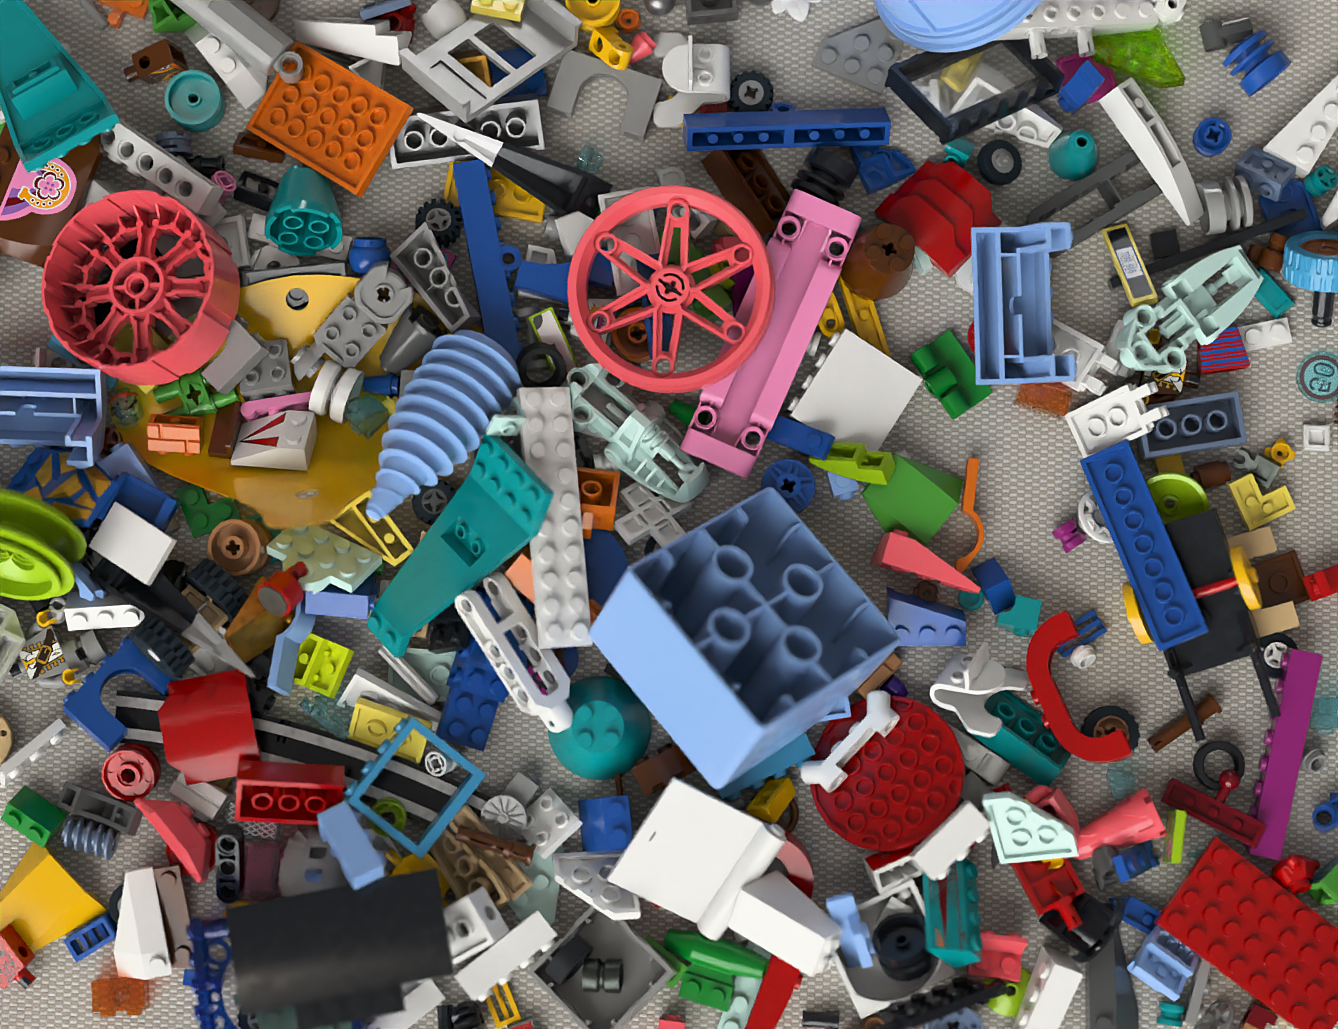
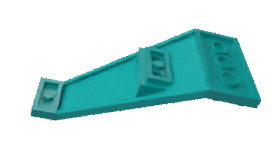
M485 432L469 476L374 605V610L371 612L367 627L395 658L404 657L411 636L455 602L458 595L475 586L539 534L554 492L498 435H487Z

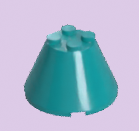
M589 677L570 685L569 697L565 700L573 711L572 724L568 729L559 733L548 729L549 742L557 759L574 774L592 780L612 779L615 775L624 774L635 766L634 762L641 759L645 754L650 741L651 720L646 705L629 685L611 677Z

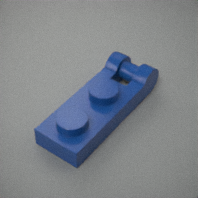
M1151 840L1134 845L1112 857L1121 883L1129 881L1152 867L1160 865L1158 857H1154L1152 852L1153 844Z

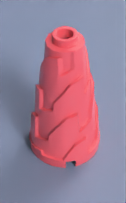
M1144 787L1138 790L1136 794L1124 799L1108 811L1097 816L1090 823L1079 828L1080 837L1077 841L1079 854L1072 857L1080 861L1091 857L1101 847L1112 846L1115 850L1167 836L1166 829L1161 822L1162 820L1147 788Z

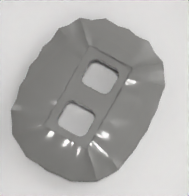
M310 826L306 830H297L295 835L288 839L287 847L284 849L283 857L280 861L279 887L285 897L345 886L348 879L340 868V862L337 857L333 858L330 853L332 848L328 841L323 842L320 838L319 827ZM313 847L327 848V854L324 859H312L309 856ZM308 870L322 871L320 882H306L304 880L306 872Z

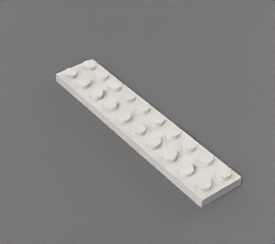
M569 387L519 388L516 390L520 407L524 410L527 418L525 423H522L520 429L522 460L554 492L539 534L530 541L539 649L591 646L592 639L589 635L591 621Z

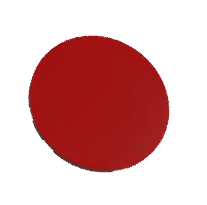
M890 696V708L900 716L898 723L885 737L878 731L873 734L843 766L842 770L848 777L834 791L828 793L820 784H810L815 806L826 824L849 843L871 851L894 852L921 844L956 810L964 788L965 763L963 752L951 727L930 707L914 699L902 696ZM866 699L850 706L851 717L830 721L823 730L817 746L814 747L815 755L811 757L812 761L826 760L830 756L833 746L839 741H844L849 735L850 728L867 716Z

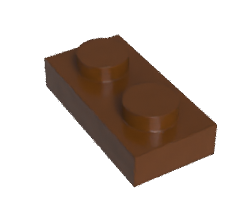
M239 132L233 144V154L241 155L245 158H256L270 163L282 164L287 155L286 152L258 135Z

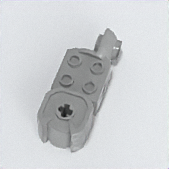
M389 261L374 263L357 282L354 295L348 292L315 330V341L310 346L304 344L293 356L290 362L294 364V373L298 381L304 375L310 378L325 361L321 357L324 352L343 367L354 368L386 332L388 328L387 323L395 322L412 303L414 296L413 284L411 282L407 284L405 277L398 270L388 268ZM381 287L382 290L385 287L390 290L389 297L380 296L378 289Z

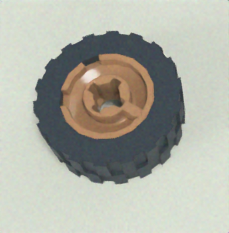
M1102 706L1091 711L1083 720L1084 723L1080 729L1083 735L1092 738L1106 736L1105 731L1109 729L1114 732L1122 729L1133 752L1138 746V739L1140 738L1139 725L1136 723L1135 717L1130 715L1128 710L1122 709L1119 706Z

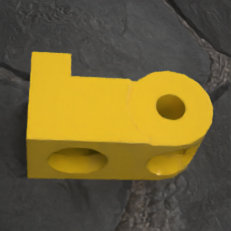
M615 27L594 28L588 49L608 66L618 70H626L630 63L633 47L623 42L618 36L619 31ZM599 37L603 42L602 44H597Z

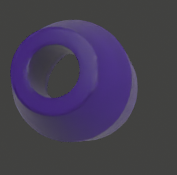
M894 674L880 687V690L886 691L890 696L906 697L908 695L904 683Z

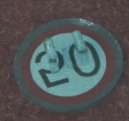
M1316 352L1307 356L1300 363L1296 373V381L1299 390L1306 398L1317 403H1328L1338 398V357L1328 352Z

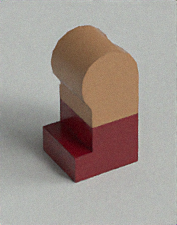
M1250 1003L1238 1027L1239 1029H1264L1267 1023L1274 1026L1278 1016L1254 1003Z

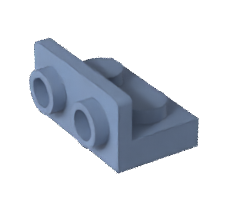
M1251 145L1236 163L1234 177L1243 175L1250 190L1278 202L1281 198L1282 189L1295 175L1296 166Z

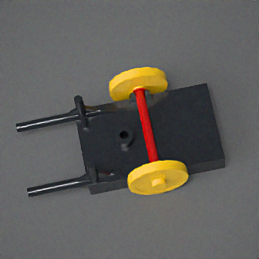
M1216 508L1165 524L1170 540L1209 629L1207 633L1163 651L1169 667L1167 675L1176 682L1196 742L1204 740L1206 737L1185 676L1248 656L1252 660L1271 719L1281 716L1260 654L1264 651V647L1251 612L1252 610L1262 608L1261 595L1257 584L1259 579L1255 568L1251 566L1244 548L1241 545L1229 547ZM1130 581L1123 583L1122 594L1126 606V614L1137 638L1143 645L1154 642Z

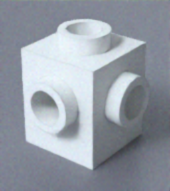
M1150 0L1154 4V11L1157 12L1158 25L1166 26L1178 22L1185 12L1183 7L1187 0Z

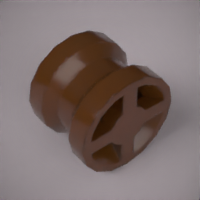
M105 427L104 448L102 450L104 453L112 454L110 449L123 441L121 433L112 427Z

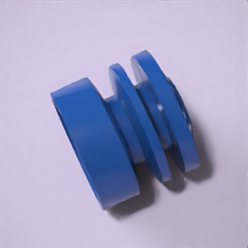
M1265 29L1242 40L1222 62L1225 68L1230 67L1234 63L1238 64L1230 72L1232 76L1242 71L1246 74L1239 85L1249 97L1265 87L1292 63L1282 50H1278L1271 55L1269 54L1268 50L1275 43L1273 39L1268 40L1263 45L1260 43L1268 35Z
M783 459L767 468L761 480L760 491L766 487L774 488L798 515L810 504L815 492V481L812 472L805 464L797 460ZM784 481H787L788 484H794L792 493H789L787 490L782 491L781 488L784 485Z

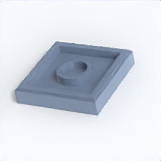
M378 0L360 6L359 11L363 21L409 6L411 2L410 0Z

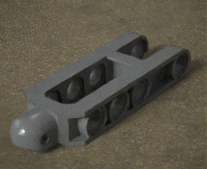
M1131 150L1032 209L1030 214L1027 215L1025 226L1041 223L1097 189L1110 210L1099 217H1093L1090 222L1078 230H1072L1073 241L1071 248L1153 200L1162 194L1163 191L1155 182L1143 191L1138 190L1125 199L1121 198L1111 180L1141 162L1134 150ZM1069 249L1049 252V257L1056 258Z

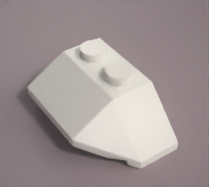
M196 23L184 32L246 111L264 97L267 92L268 76L259 72L199 23Z

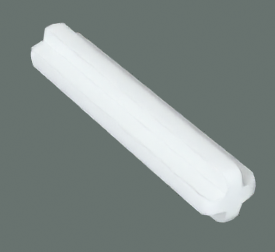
M384 645L378 650L379 654L428 705H432L438 700L439 695L403 657L395 658Z

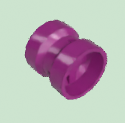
M1073 518L1052 532L1056 539L1061 540L1065 553H1068L1087 540L1084 533L1077 530V523Z

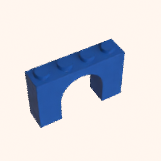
M129 635L118 645L120 649L114 655L109 653L101 661L100 665L102 667L96 673L92 671L81 682L83 686L77 692L72 690L63 700L65 703L63 705V712L108 753L128 733V729L104 707L101 701L102 689L111 678L120 674L137 675L143 678L162 696H166L169 693V682L182 680V674L174 680L169 678L168 675L163 674L160 669L158 670L135 647Z

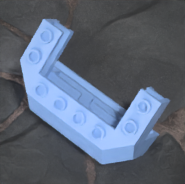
M1045 222L1021 227H971L976 385L1075 381L1077 364L1074 360V355H1052L1054 339L1051 334L1054 316L1051 311L1050 302L1053 296V289L1050 285L1052 262L1049 259V252L1071 249L1073 232L1070 229V222Z
M0 366V444H9L11 447H21L24 445H35L37 448H47L49 446L74 447L66 460L67 465L75 466L78 469H86L93 466L104 448L107 416L106 375L99 369Z

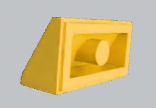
M788 777L768 779L749 804L746 812L765 821L775 823L796 795L791 779Z

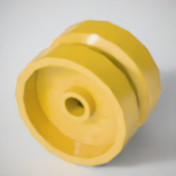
M565 0L566 9L582 21V26L579 27V30L591 34L594 28L613 27L621 11V0H592L593 4L589 3L591 0Z

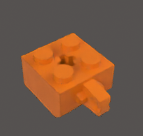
M577 467L583 539L591 540L592 529L609 531L614 529L620 472Z

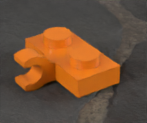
M97 0L98 3L113 8L107 22L110 23L109 26L120 29L125 14L145 21L149 12V0Z

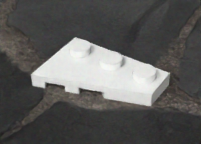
M60 718L0 767V783L4 787L17 778L28 765L40 759L44 755V751L51 744L55 746L65 737L63 733L66 730V725Z

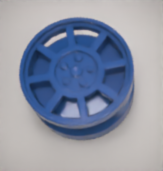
M1219 118L1203 120L1192 136L1195 150L1206 157L1220 155L1230 144L1232 137L1231 129L1225 121Z

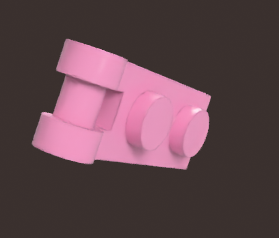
M311 392L247 401L241 405L240 411L246 422L287 410L309 411Z

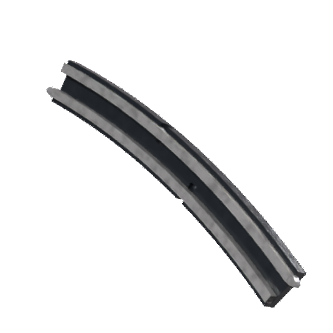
M117 690L114 706H116L115 718L128 729L127 736L120 743H139L144 746L164 748L158 710L168 696ZM252 712L257 743L260 745L263 761L344 766V793L354 780L358 782L362 777L363 773L361 770L370 759L374 761L379 755L377 748L346 737L292 721ZM393 755L360 798L372 803L384 797L396 798L405 806L407 817L429 826L461 782L445 775L433 776L427 771L426 767ZM475 789L464 805L467 803L480 818L484 804L491 797ZM448 825L447 827H448L453 833H455V832L452 830V828Z

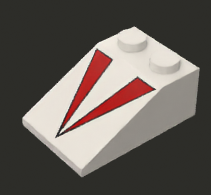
M287 410L243 423L231 458V465L308 471L318 435L315 412Z

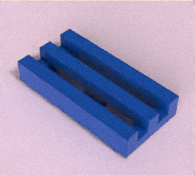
M1094 609L1075 620L1074 623L1077 626L1090 617L1093 620L1092 623L1078 631L1080 636L1095 626L1099 630L1066 651L1062 647L1071 641L1060 646L1057 650L1063 659L1072 654L1076 647L1080 645L1085 646L1107 632Z

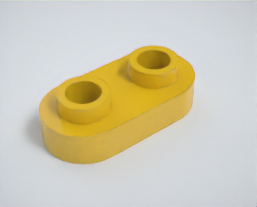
M831 293L817 325L818 329L827 337H832L836 331L840 333L845 326L843 316L833 293ZM828 319H833L834 321L831 326H826Z

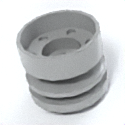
M1243 175L1233 177V181L1230 177L1223 179L1222 190L1216 180L1197 184L1196 189L1204 211V215L1199 218V221L1206 236L1224 233L1227 222L1233 231L1239 230L1240 226L1242 229L1252 227L1253 201L1247 181Z

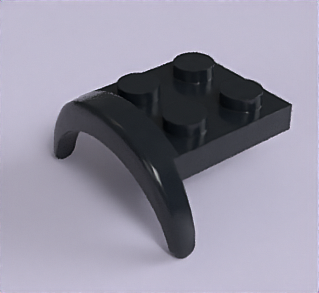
M1085 891L1074 897L1072 902L1081 920L1084 922L1083 924L1068 930L1059 910H1055V908L1044 913L1039 923L1079 952L1073 955L1071 959L1078 963H1085L1096 957L1117 932L1125 912V901L1119 897L1116 900L1115 909L1112 911Z

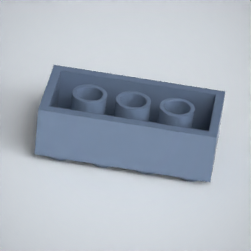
M1234 391L1145 405L1148 412L1166 405L1169 415L1154 421L1155 427L1152 428L1153 431L1136 438L1140 461L1241 446L1247 442L1239 393Z

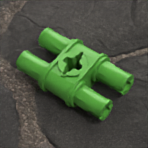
M198 368L195 372L179 377L180 379L153 390L158 404L178 396L182 398V406L163 413L165 415L203 417L211 413L216 414L219 411L218 408L235 402V400L239 401L240 397L235 387L227 395L220 392L213 394L209 388L210 382L201 374L204 371L203 368ZM194 389L196 391H201V395L198 396V400L192 399V395L195 394Z

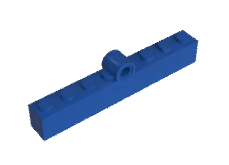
M777 102L771 105L770 111L683 114L682 138L687 151L889 145L891 120L885 108L796 110L795 105L791 103Z
M480 159L454 163L452 166L479 312L482 317L483 333L502 346L516 362L518 354L524 348L522 340L518 341L516 331L520 330L518 316H513L511 306L516 305L513 290L508 291L507 281L511 280L510 274L518 270L522 260L521 253L516 247L511 245L505 246L504 241H499L497 231L501 230L499 215L494 216L492 206L496 205L494 190L489 191L488 181L492 180L489 165H484V162ZM509 255L514 259V262L508 265L503 262L502 258Z

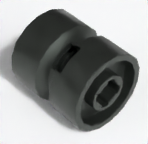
M584 958L582 969L583 991L598 993L603 988L606 993H621L624 974L623 960L607 958L605 962H602L600 958Z

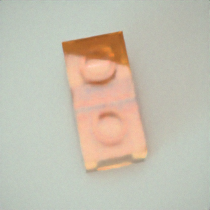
M123 977L91 981L92 1013L100 1012V1017L116 1016V1011H126V1015H141L142 1010L150 1008L149 979ZM121 993V995H126V999L120 1001V999H115V995Z

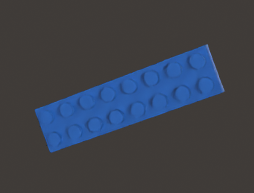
M1128 440L1079 460L1158 650L1160 652L1209 632Z

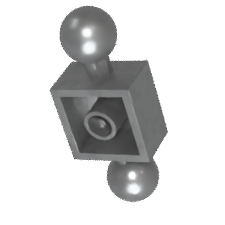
M643 0L646 10L655 16L667 15L673 10L674 6L685 5L687 25L738 20L737 0ZM773 0L748 1L756 6H766Z

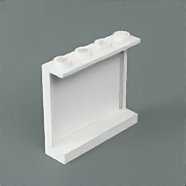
M843 329L840 333L836 331L828 342L831 347L827 353H821L816 360L814 366L817 369L812 376L808 374L801 384L803 391L799 397L794 396L787 406V409L790 411L786 417L793 418L801 424L836 437L834 442L864 443L867 451H878L923 379L849 330Z

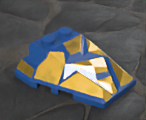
M51 446L49 449L35 448L27 457L26 462L18 473L13 476L6 489L24 493L48 503L67 516L77 528L89 527L119 485L96 462L93 466L86 469H78L75 466L67 465L66 460L74 447Z

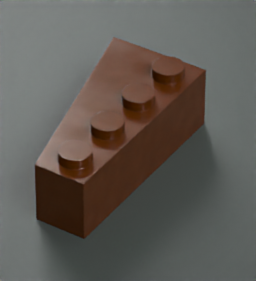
M671 743L657 750L658 755L650 759L647 755L634 762L635 767L631 768L646 797L667 787L673 777L680 780L698 770L678 744L672 747Z

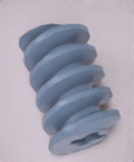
M71 814L63 828L61 843L64 841V845L67 848L74 844V849L77 851L84 847L86 854H90L94 850L96 857H100L104 853V858L110 860L117 848L120 832L114 835L113 827L104 832L103 823L97 829H94L93 820L87 826H84L83 817L77 823H74V814Z

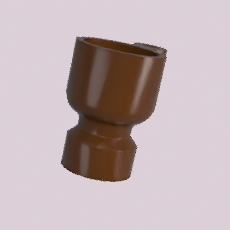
M1272 231L1269 238V246L1250 245L1246 256L1250 262L1280 273L1283 267L1285 243L1289 237Z

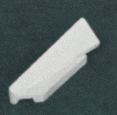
M322 17L317 18V21H294L296 40L299 42L399 66L402 62L398 52L408 47L412 37L411 31H389V20L366 19L362 21V19Z

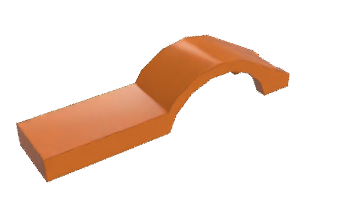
M968 458L966 461L960 511L968 516L975 526L977 533L976 544L967 556L954 561V569L961 574L979 552L984 540V526L978 514L973 511L979 459Z

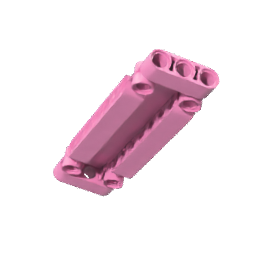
M793 190L776 231L766 246L775 277V303L769 327L756 351L738 370L716 384L703 389L699 399L700 403L679 450L745 479L749 478L768 432L771 431L838 280L843 262L861 224V217L801 190ZM786 223H791L795 226L796 232L793 235H785L782 232V226ZM833 244H839L844 252L840 256H833L829 252V247ZM755 274L735 317L745 328L750 320L755 303ZM732 328L728 333V337L732 340H737L741 337L742 330L740 328ZM724 341L717 358L727 352L733 345ZM705 411L711 413L713 416L712 422L708 425L700 424L698 421L700 413ZM751 432L757 433L760 436L759 444L756 446L748 445L745 441L747 434Z

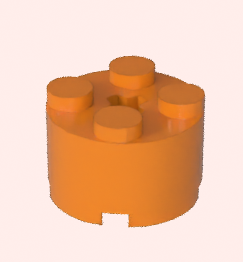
M629 308L623 311L619 315V317L625 316L627 314L633 313L643 308ZM644 319L612 331L614 347L624 360L635 363L650 360ZM635 330H639L640 334L645 333V335L641 336V340L631 337L634 336Z

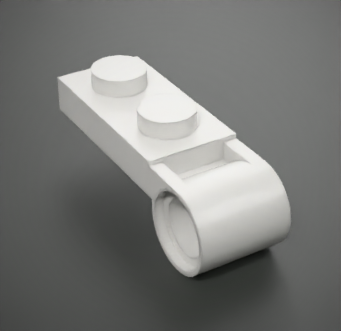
M948 724L961 746L965 767L996 787L1010 767V764Z

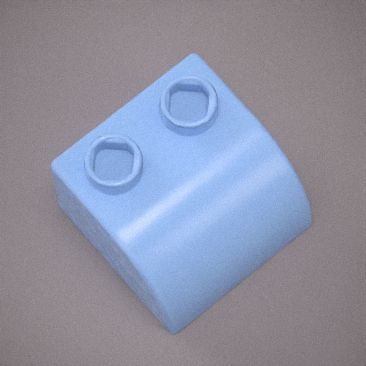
M772 487L764 488L631 565L589 630L590 638L711 786L717 789L722 788L815 725L858 688L901 642V636L782 496Z

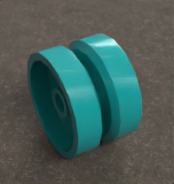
M193 69L182 71L174 76L166 86L164 95L166 109L176 123L185 130L195 133L209 131L217 126L224 117L226 108L224 94L214 79L205 72Z

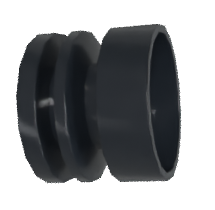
M812 147L804 160L805 166L811 172L798 170V178H794L790 186L793 190H801L839 207L838 201H843L845 195L838 187L850 189L858 175V171L836 154L820 147Z

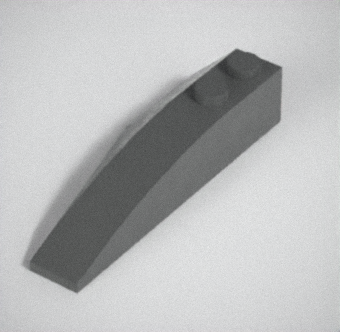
M1102 903L1106 907L1114 911L1113 906L1111 904ZM1117 930L1110 942L1096 957L1085 962V1029H1139V1009L1130 974L1127 970V962L1119 930Z

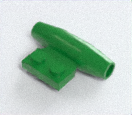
M670 928L664 939L663 947L666 950L692 962L688 970L683 974L678 997L724 1012L730 1010L736 987L733 975L763 979L769 965L768 958L740 944L721 938L714 941L701 932Z

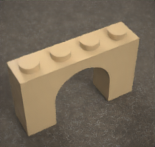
M1270 526L1227 538L1229 547L1241 545L1248 559L1277 552ZM1293 601L1251 611L1260 637L1300 626Z

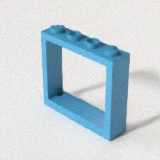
M408 716L407 719L403 717L393 729L396 733L390 740L386 738L377 749L379 755L374 761L370 759L361 770L363 773L362 777L358 782L354 780L345 792L347 796L344 800L415 856L422 859L486 774L414 717ZM413 729L469 772L415 844L359 801V798Z

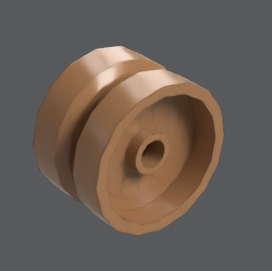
M230 519L221 522L212 530L208 539L207 552L210 561H214L216 565L219 564L230 576L253 575L261 572L269 565L273 556L267 554L266 546L273 538L266 526L256 520Z

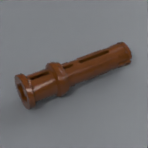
M1207 693L1205 695L1206 698L1195 705L1201 726L1204 725V721L1210 716L1222 712L1221 707L1210 693ZM1185 713L1147 739L1149 745H1153L1160 740V742L1151 747L1155 753H1158L1159 750L1191 729L1187 714Z
M462 824L459 825L455 841L502 854L505 860L514 859L525 863L527 867H530L536 844L533 843L531 845L515 841L514 837L504 839L463 826Z

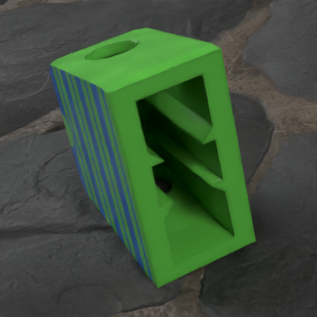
M1338 857L1328 862L1309 881L1312 887L1306 892L1319 906L1338 902Z

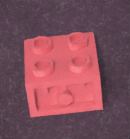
M981 930L980 937L983 942V949L981 950L982 961L967 965V977L989 980L999 979L1006 982L1019 983L1022 953L1028 944V939L1021 938V935L1017 933H1007L1003 936L995 935V932L990 930Z

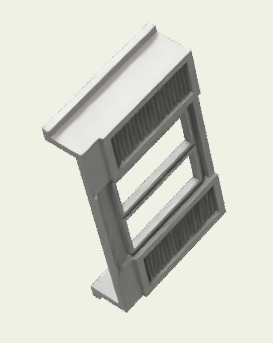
M526 0L520 22L476 14L418 55H415L405 47L398 52V56L402 58V69L413 77L415 82L462 121L467 123L543 67L553 63L576 47L578 29L582 26V21L556 0ZM492 25H495L534 56V58L518 69H515L476 36ZM468 42L508 74V76L490 88L450 54Z

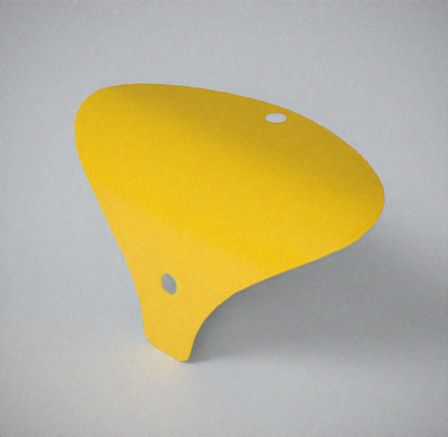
M320 274L292 275L240 288L237 314H240L250 324L247 328L252 334L256 331L265 341L285 339L288 343L289 359L291 360L304 344L310 346L315 341V330L348 292L354 295L355 286L360 278ZM381 287L378 289L380 296L389 297L390 290L385 287L382 290ZM292 289H302L308 294L309 302L304 309L293 310L287 305L286 296ZM414 292L413 307L416 308L417 305H420L430 311L441 322L438 325L441 331L446 329L448 335H453L419 293ZM401 315L395 322L387 323L388 328L386 332L354 367L364 372V378L390 374L381 367L379 356ZM475 324L469 329L484 335L483 331ZM161 331L159 332L170 344L174 343V341L168 339ZM227 338L217 352L200 368L205 370L221 354L226 345ZM324 352L321 356L325 361L310 378L304 375L299 381L294 373V364L290 362L291 377L296 386L297 394L304 392L312 393L320 370L328 359H332L327 353ZM423 357L404 370H416L422 365ZM118 380L114 395L127 391L138 394L136 398H134V395H127L116 400L114 399L112 407L115 406L116 415H113L117 431L121 433L125 444L132 442L145 462L171 476L239 500L253 507L262 515L264 523L268 527L285 528L330 522L339 516L345 506L376 486V473L381 470L378 456L384 450L382 437L389 431L388 420L391 415L381 405L386 400L385 396L364 392L363 386L357 404L345 424L332 421L329 411L324 416L315 414L318 435L308 471L231 465V459L210 457L208 448L216 418L214 413L203 416L204 445L200 454L184 456L179 452H171L166 455H160L156 451H149L147 425L151 414H163L181 407L183 403L182 398L178 396L158 404L153 392L150 395H146L137 385ZM239 382L235 386V388L237 389V392L240 397L239 401H241V403L243 404L245 401L240 391ZM169 383L160 384L157 388L167 385ZM210 384L211 392L213 394L217 393L218 391ZM194 389L195 394L192 395V399L198 400V396L201 395V391H196ZM133 399H138L137 404L134 403V406L132 408H130L129 410H124V407L126 409L127 406L128 409V406H131V404L133 403ZM235 402L223 407L234 408ZM304 491L319 492L318 495L311 498L296 497L298 493Z

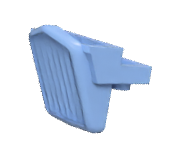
M1156 925L1143 941L1141 948L1128 962L1127 970L1155 991L1162 992L1168 998L1175 1001L1180 997L1186 979L1193 974L1199 956Z

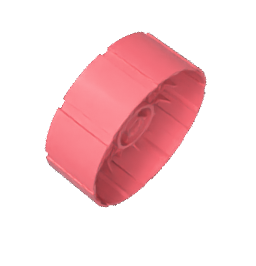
M145 190L122 191L107 195L102 200L87 205L73 216L60 231L52 245L53 249L50 256H47L42 276V302L44 312L48 315L51 330L68 351L107 375L118 378L126 383L159 385L180 379L179 376L185 373L190 374L217 352L230 332L228 328L231 321H235L240 299V279L237 264L232 260V252L229 246L215 229L181 203L168 196L165 198L156 192ZM161 234L178 235L181 238L176 243V246L165 255L157 258L155 250L157 240H160ZM138 239L136 254L129 259L123 258L120 254V249L127 245L128 242ZM106 244L109 248L103 253L102 247ZM199 256L205 264L203 266L205 276L196 277V279H179L174 277L178 272L176 269L190 258L194 259ZM107 264L113 270L110 281L107 284L97 285V279ZM144 285V289L139 293V289ZM181 297L204 299L194 323L184 319L176 311L177 308L171 301L181 299ZM111 302L113 304L111 312L104 322L97 327L94 307L99 303ZM135 302V309H132V304ZM156 318L165 322L178 338L166 350L160 349L156 351V346L153 345L152 327L155 325ZM131 322L134 333L132 353L120 352L113 347L117 341L116 336L125 324L128 325Z

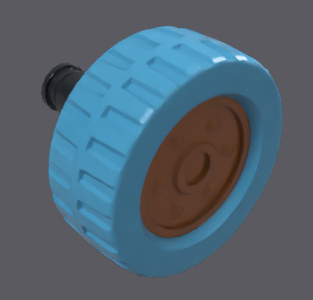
M1338 231L1302 232L1291 236L1285 243L1283 255L1284 278L1297 287L1314 291L1313 318L1311 323L1316 327H1328L1332 324L1331 316L1333 315L1335 292H1338Z

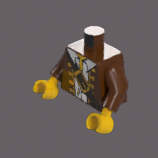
M1153 328L1148 330L1150 338L1147 339L1156 351L1169 342V340L1160 335L1159 330ZM1168 356V357H1167L1168 362L1171 364V359H1170V357ZM1186 359L1185 365L1181 369L1167 374H1161L1158 371H1141L1138 387L1155 381L1159 390L1142 398L1145 405L1171 402L1182 395L1183 386L1197 389L1200 374L1186 372L1188 359Z

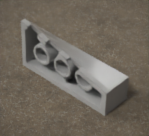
M425 221L390 257L452 334L459 330H469L482 317L459 290L428 222Z

